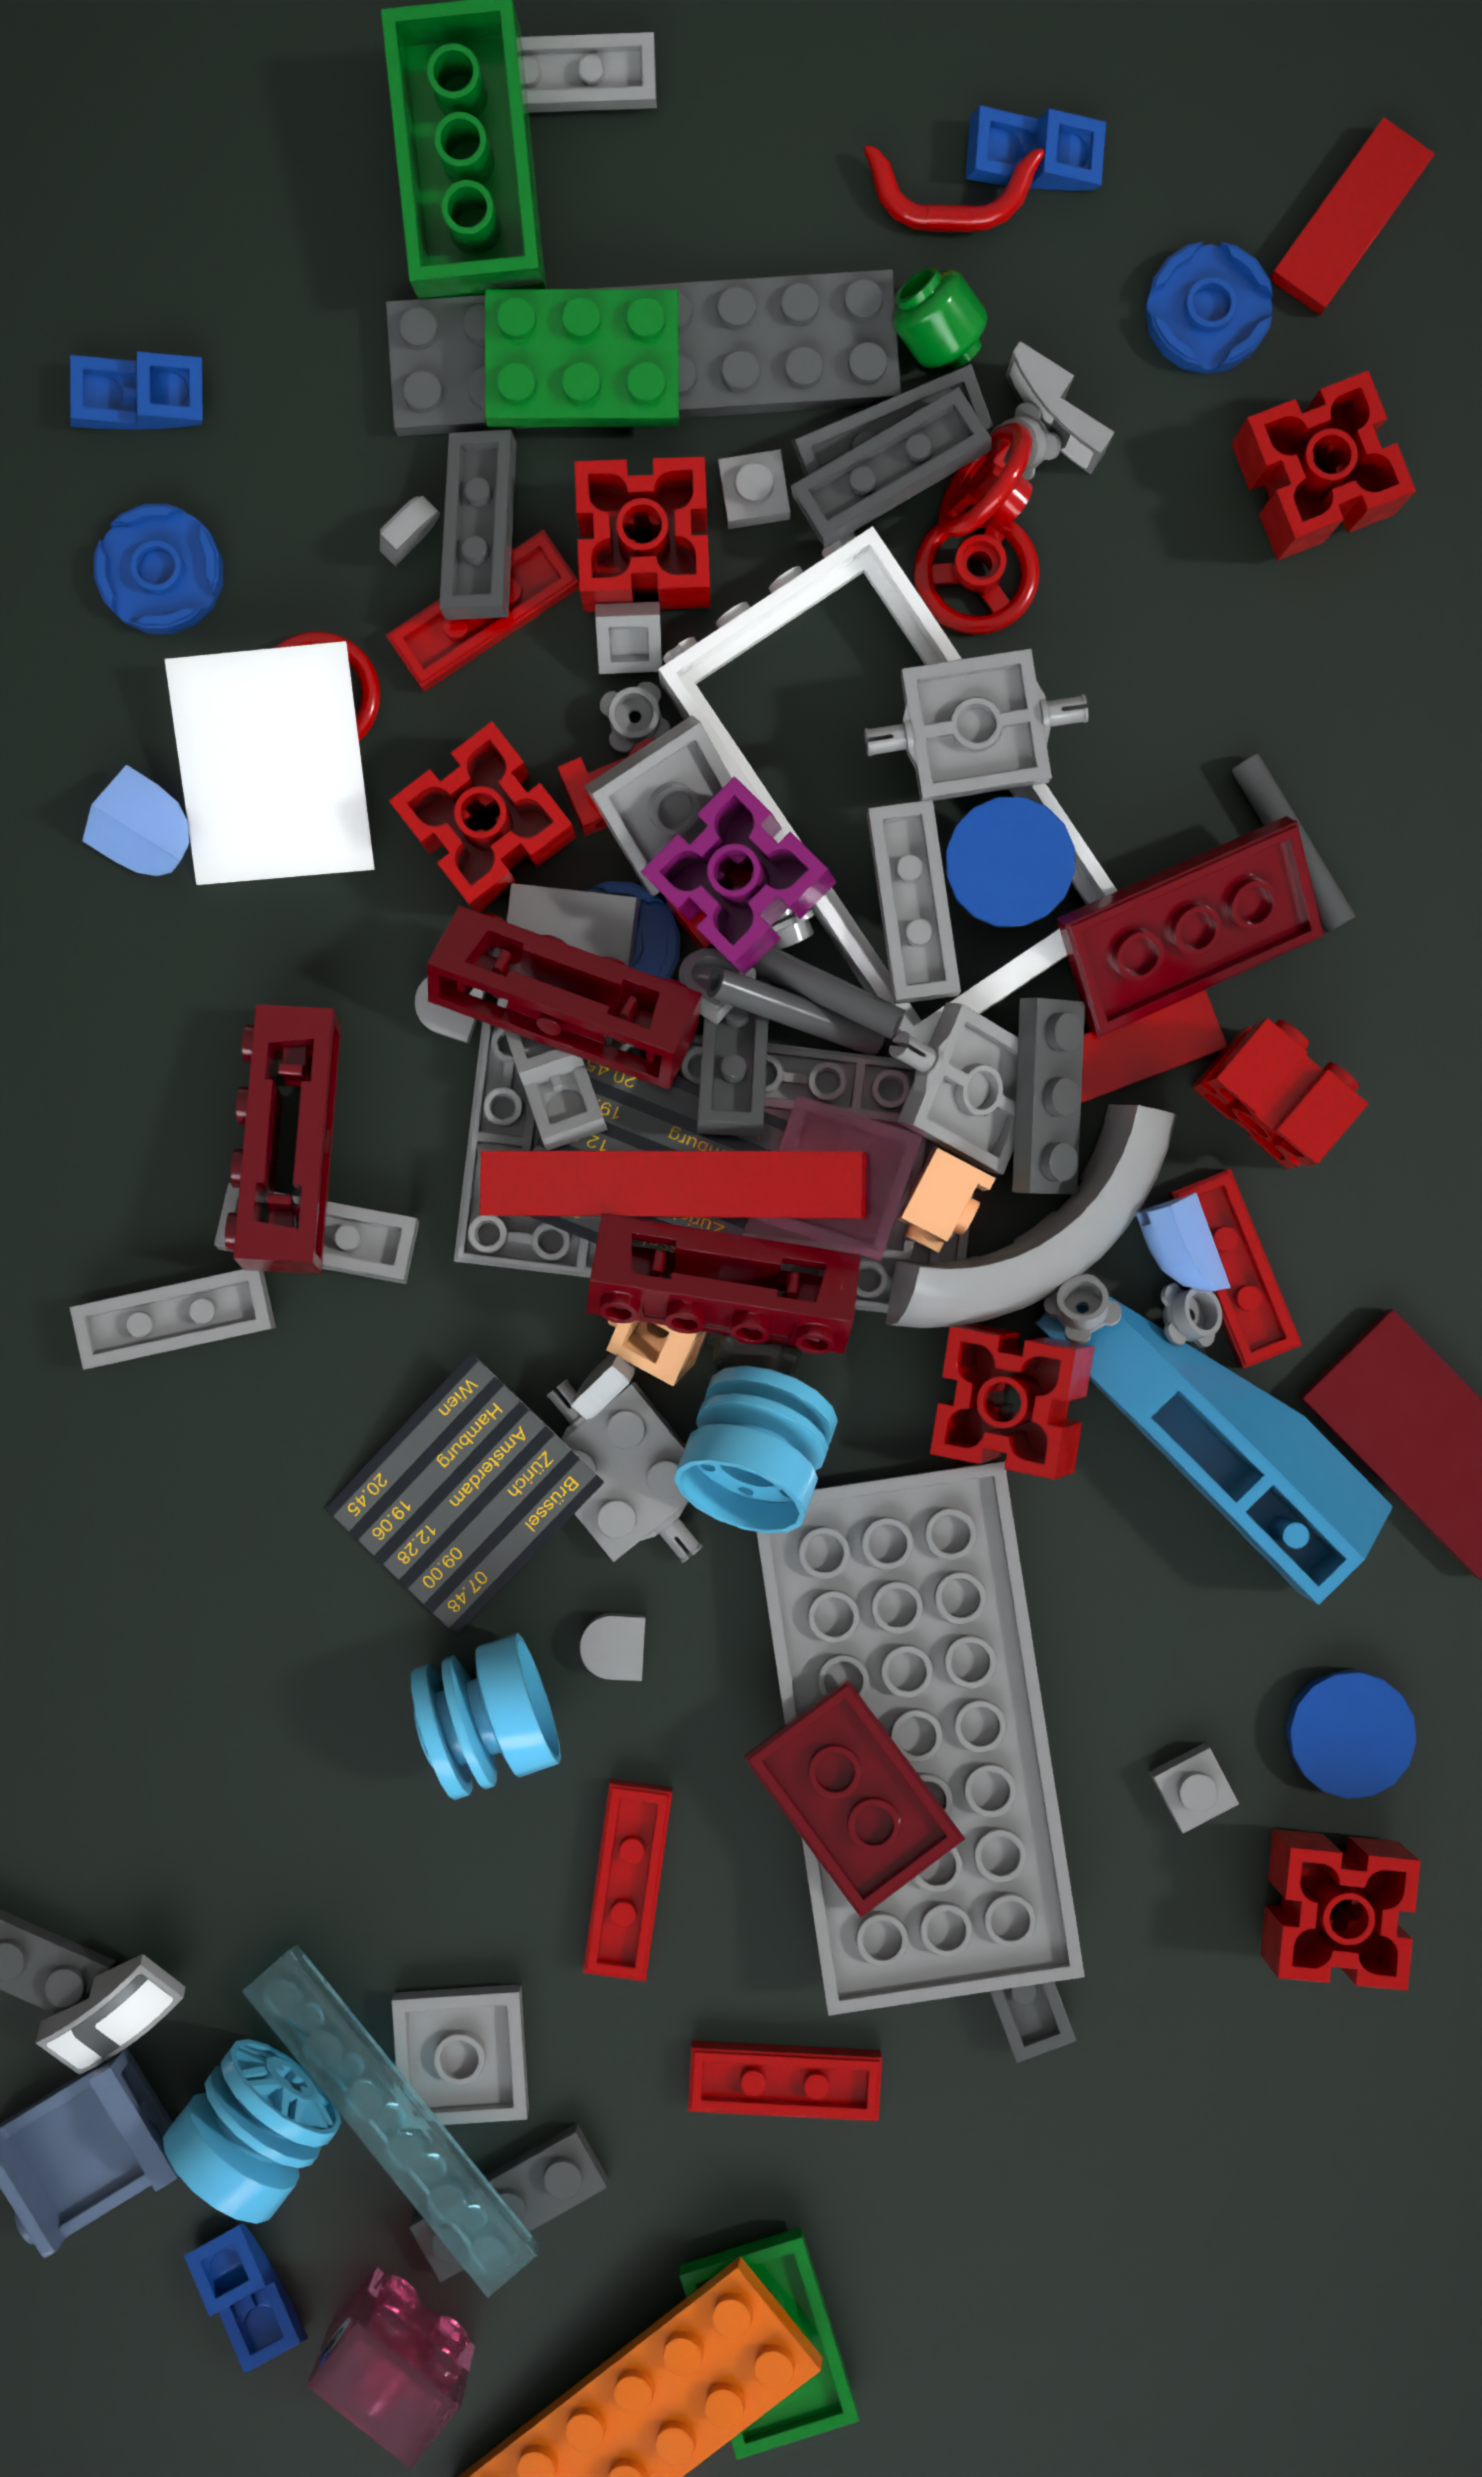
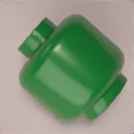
M930 266L917 272L901 286L894 298L897 307L893 314V327L919 364L931 369L949 364L952 369H956L968 363L979 352L982 346L979 338L985 330L988 316L985 307L961 273L952 269L938 271L936 267Z

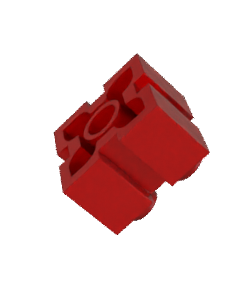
M1368 370L1320 389L1304 413H1301L1297 400L1293 399L1248 417L1231 443L1249 491L1264 485L1269 496V501L1261 510L1259 516L1277 561L1324 543L1342 521L1348 534L1394 516L1416 492L1398 444L1395 443L1382 448L1376 432L1387 420V416ZM1326 466L1330 474L1321 471L1319 468Z
M705 457L653 458V475L631 476L628 475L627 459L574 461L576 514L581 537L594 536V539H577L579 591L584 613L595 612V604L634 603V595L658 594L660 610L710 608L708 535H692V533L707 532ZM650 529L651 537L654 540L648 543H636V530Z
M493 721L451 752L458 768L442 781H439L431 769H429L389 800L430 855L442 846L448 851L449 854L438 861L437 864L469 906L479 913L509 891L511 883H516L509 870L520 861L528 857L534 866L539 868L577 838L572 823L541 783L528 793L522 787V784L530 779L525 763ZM483 809L488 815L495 814L497 811L500 812V815L495 818L497 824L490 830H471V828L477 825L472 817L477 811Z
M1269 1018L1257 1022L1253 1027L1248 1026L1239 1030L1227 1044L1228 1047L1220 1052L1192 1085L1191 1089L1228 1120H1234L1250 1134L1248 1136L1286 1169L1296 1168L1301 1164L1304 1166L1316 1165L1369 1103L1355 1092L1359 1088V1083L1346 1070L1333 1062H1328L1322 1069L1306 1055L1308 1051L1305 1049L1308 1047L1309 1041L1299 1030L1284 1020L1279 1019L1276 1023H1273Z
M973 1323L950 1326L942 1378L957 1380L955 1398L940 1402L937 1405L930 1454L981 1464L1000 1458L1001 1452L1007 1453L1005 1470L1053 1480L1074 1473L1082 1422L1067 1419L1069 1402L1087 1396L1095 1346L1041 1337L1025 1340L1024 1348L1021 1349L1018 1348L1021 1332ZM1015 1388L1020 1395L1021 1407L1012 1413L1014 1404L1005 1403V1391Z
M1273 1829L1268 1880L1282 1895L1281 1906L1265 1905L1261 1957L1277 1978L1330 1983L1331 1967H1338L1343 1970L1356 1986L1408 1991L1413 1938L1398 1925L1399 1911L1416 1912L1421 1860L1399 1841L1348 1836L1347 1852H1341L1324 1834ZM1343 1900H1347V1905L1336 1907L1334 1916L1331 1917L1330 1914L1334 1906Z

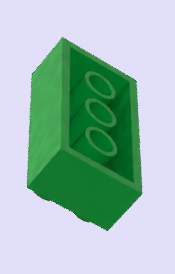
M462 0L381 9L409 281L419 299L479 296L485 295V289H546L521 31L513 0Z

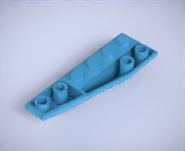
M1109 1296V1300L1118 1302L1117 1300ZM1118 1302L1122 1310L1120 1321L1114 1326L1104 1325L1091 1333L1090 1340L1084 1343L1095 1346L1089 1379L1300 1595L1319 1605L1366 1559L1393 1506L1304 1415L1186 1343L1180 1346L1172 1345L1167 1340L1164 1329ZM1087 1306L1077 1307V1311L1080 1313H1085L1089 1310ZM1044 1313L1035 1322L1049 1338L1068 1341L1065 1337V1328L1057 1318L1050 1317Z

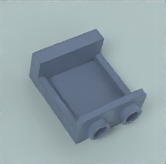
M125 2048L97 2067L78 2075L0 2123V2189L15 2211L14 2219L20 2235L27 2243L35 2244L43 2258H47L58 2251L68 2236L152 2185L155 2192L179 2177L166 2157L163 2145V2136L173 2121L128 2048Z

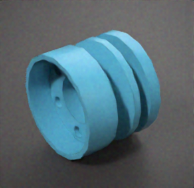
M752 1366L724 1368L711 1378L704 1402H702L697 1416L696 1424L698 1429L690 1433L677 1467L674 1481L681 1495L702 1512L718 1521L740 1529L770 1534L788 1533L802 1526L818 1480L815 1471L823 1465L828 1446L838 1422L833 1406L815 1389L794 1377L780 1372Z
M519 1633L478 1646L475 1650L477 1678L472 1680L463 1664L454 1655L444 1658L441 1662L442 1679L431 1664L414 1668L411 1672L414 1720L418 1737L425 1756L431 1767L434 1768L439 1782L447 1795L453 1800L471 1794L473 1789L472 1774L478 1784L484 1789L495 1786L497 1782L495 1754L502 1753L508 1766L519 1778L560 1763V1743L548 1697L531 1652Z
M245 2039L235 2041L220 2062L221 2066H216L204 2083L206 2093L196 2094L192 2097L163 2136L165 2155L175 2173L196 2195L216 2210L236 2220L258 2224L270 2220L296 2186L300 2177L298 2169L313 2164L319 2155L321 2146L327 2145L338 2131L341 2119L338 2108L327 2090L308 2070L288 2055L268 2044Z

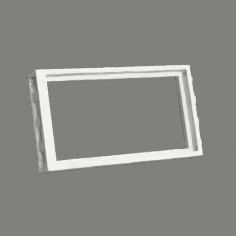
M873 526L857 537L852 532L824 548L821 553L824 559L803 572L800 566L786 571L769 586L770 595L752 607L746 601L732 607L717 620L716 626L718 629L699 642L694 637H690L678 643L675 648L664 655L663 661L665 665L658 669L660 685L682 718L685 720L693 715L702 723L731 778L735 776L778 821L782 827L774 837L778 843L789 832L793 833L798 839L799 837L696 684L862 573L865 574L925 665L961 660L962 658ZM1046 783L1009 789L1014 797H1025L1047 806L1065 824L1075 847V874L1071 883L1086 905L1117 892V889ZM831 888L812 907L816 918L865 991L894 1004L889 971L834 889ZM1060 929L949 1003L964 1004L978 1014H982L1067 957ZM910 1003L895 1004L905 1009L904 1018L895 1035L905 1031L927 1045L932 1038L944 1006L921 1021Z

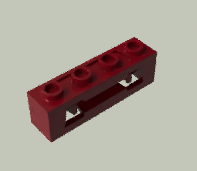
M459 905L427 962L428 1002L668 1090L697 1032L702 993L687 988L677 980L661 979L628 967L616 958L601 957L570 946L555 936L540 935L512 925L491 913H479ZM473 988L491 993L493 997L498 999L508 1000L507 1007L504 1008L472 996L470 992ZM607 1036L616 1039L621 1044H629L646 1050V1059L606 1045Z
M256 1004L254 1025L246 1024L244 1026L242 1058L244 1063H250L249 1086L239 1087L236 1101L238 1125H245L243 1149H234L230 1170L231 1185L233 1188H239L237 1213H228L225 1225L226 1250L234 1251V1260L244 1270L322 1274L342 1026L334 1008ZM312 1057L311 1080L309 1082L307 1071L308 1058ZM278 1060H282V1064H279V1075H282L285 1080V1086L301 1087L293 1185L298 1188L301 1196L298 1229L294 1228L295 1215H298L299 1205L294 1203L292 1195L274 1194L283 1099L276 1086ZM266 1196H268L267 1204L270 1210L268 1223H264Z
M602 1213L589 1283L586 1313L601 1315L603 1318L615 1323L640 1321L665 1325L675 1332L684 1334L703 1331L732 1336L735 1340L747 1344L772 1342L796 1346L801 1351L810 1354H826L829 1352L844 1354L854 1322L861 1255ZM632 1239L676 1246L675 1253L632 1246ZM781 1263L825 1270L824 1276L780 1270ZM663 1272L671 1273L670 1279L662 1278ZM778 1290L786 1291L782 1297L777 1296Z

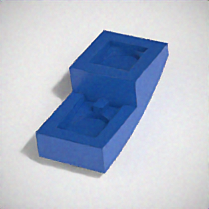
M980 105L970 115L965 179L1006 186L1015 166L1030 151L1042 148L1044 149V156L1034 174L1030 189L1096 190L1102 185L1106 122L1050 108L1037 119Z
M140 351L136 352V361L70 355V427L143 430L202 425V357Z
M244 2223L184 2255L209 2317L219 2313L244 2374L308 2339L301 2320L281 2280L257 2240Z

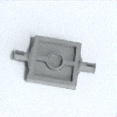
M1032 649L903 668L900 674L905 703L902 724L872 729L865 728L864 738L865 743H867L866 751L868 757L875 754L906 750L907 756L915 768L920 801H937L1049 783L1052 779L1047 750L1050 729L1054 726L1088 722V707L1084 708L1087 700L1086 696L1082 694L1076 697L1047 701L1044 692L1036 681Z
M946 1002L932 1038L927 1045L912 1037L909 1033L902 1031L892 1040V1042L900 1046L890 1045L889 1053L892 1057L916 1069L914 1082L897 1122L987 1172L1004 1175L1014 1150L1018 1037L964 1004Z
M566 1379L546 1395L571 1424L565 1430L561 1440L604 1481L603 1485L577 1510L575 1515L613 1562L639 1541L660 1534L679 1557L680 1562L684 1563L690 1558L691 1554H696L703 1547L679 1519L689 1501L681 1495L674 1478L686 1444L635 1381L615 1396L592 1419L586 1420L570 1406L577 1392L570 1385L569 1380Z

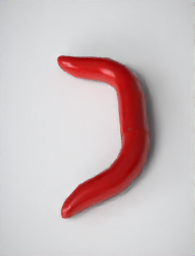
M866 145L864 147V154L871 169L879 202L894 220L917 230L974 232L987 231L1007 222L1023 205L1034 174L1044 156V149L1037 148L1030 151L1015 166L1003 193L994 201L979 206L917 204L909 200L900 191L891 163L879 149L872 145Z

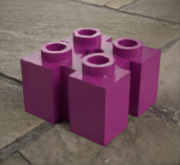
M734 776L697 814L707 828L690 845L677 834L641 873L690 921L703 910L707 916L696 928L740 972L746 975L781 939L771 927L780 916L789 909L801 919L837 882L828 868L793 833L789 832L779 843L774 839L782 827L773 814ZM738 867L746 873L753 868V872L749 874L752 878L746 886L728 890L734 885L728 878L732 870Z

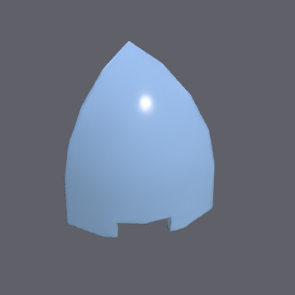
M126 765L91 804L82 841L114 862L136 873L160 876L172 873L182 860L189 845V824L179 803L158 784Z
M1196 1192L1141 1209L1137 1213L1136 1217L1148 1250L1161 1271L1182 1286L1205 1292L1231 1288Z

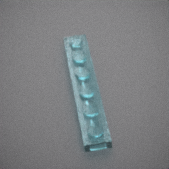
M297 1944L242 1991L487 2298L537 2256L541 2249L539 2243Z

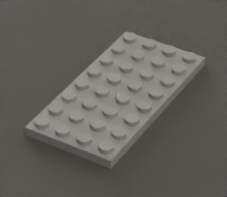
M1005 1461L814 1489L802 1526L788 1533L767 1534L757 1532L785 1724L848 1678L965 1837V1840L862 1918H860L802 1839L828 2016L1085 1977L1007 1473L1004 1469Z

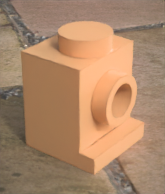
M939 1148L932 1150L896 1218L909 1225L904 1236L939 1254L944 1242H948L953 1232L963 1236L970 1226L980 1205L979 1201L971 1198L976 1188L982 1192L990 1190L996 1178Z
M608 1320V1324L613 1326L615 1331L606 1350L614 1355L618 1354L623 1360L674 1386L695 1364L709 1332L700 1331L693 1334L675 1332L665 1325L640 1321L615 1323Z

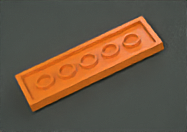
M739 2256L457 2477H683L819 2373L823 2357L744 2259Z

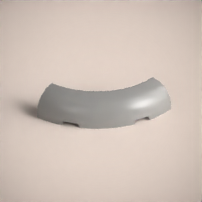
M1108 1104L1103 1128L1096 1147L1079 1178L1082 1182L1078 1186L1077 1194H1072L1058 1211L1048 1214L1033 1228L1017 1237L1014 1243L996 1252L980 1257L974 1256L948 1262L915 1263L896 1261L885 1324L914 1328H937L987 1321L1032 1305L1057 1292L1066 1280L1083 1274L1120 1238L1143 1206L1159 1175L1168 1151L1177 1115L1140 1105Z

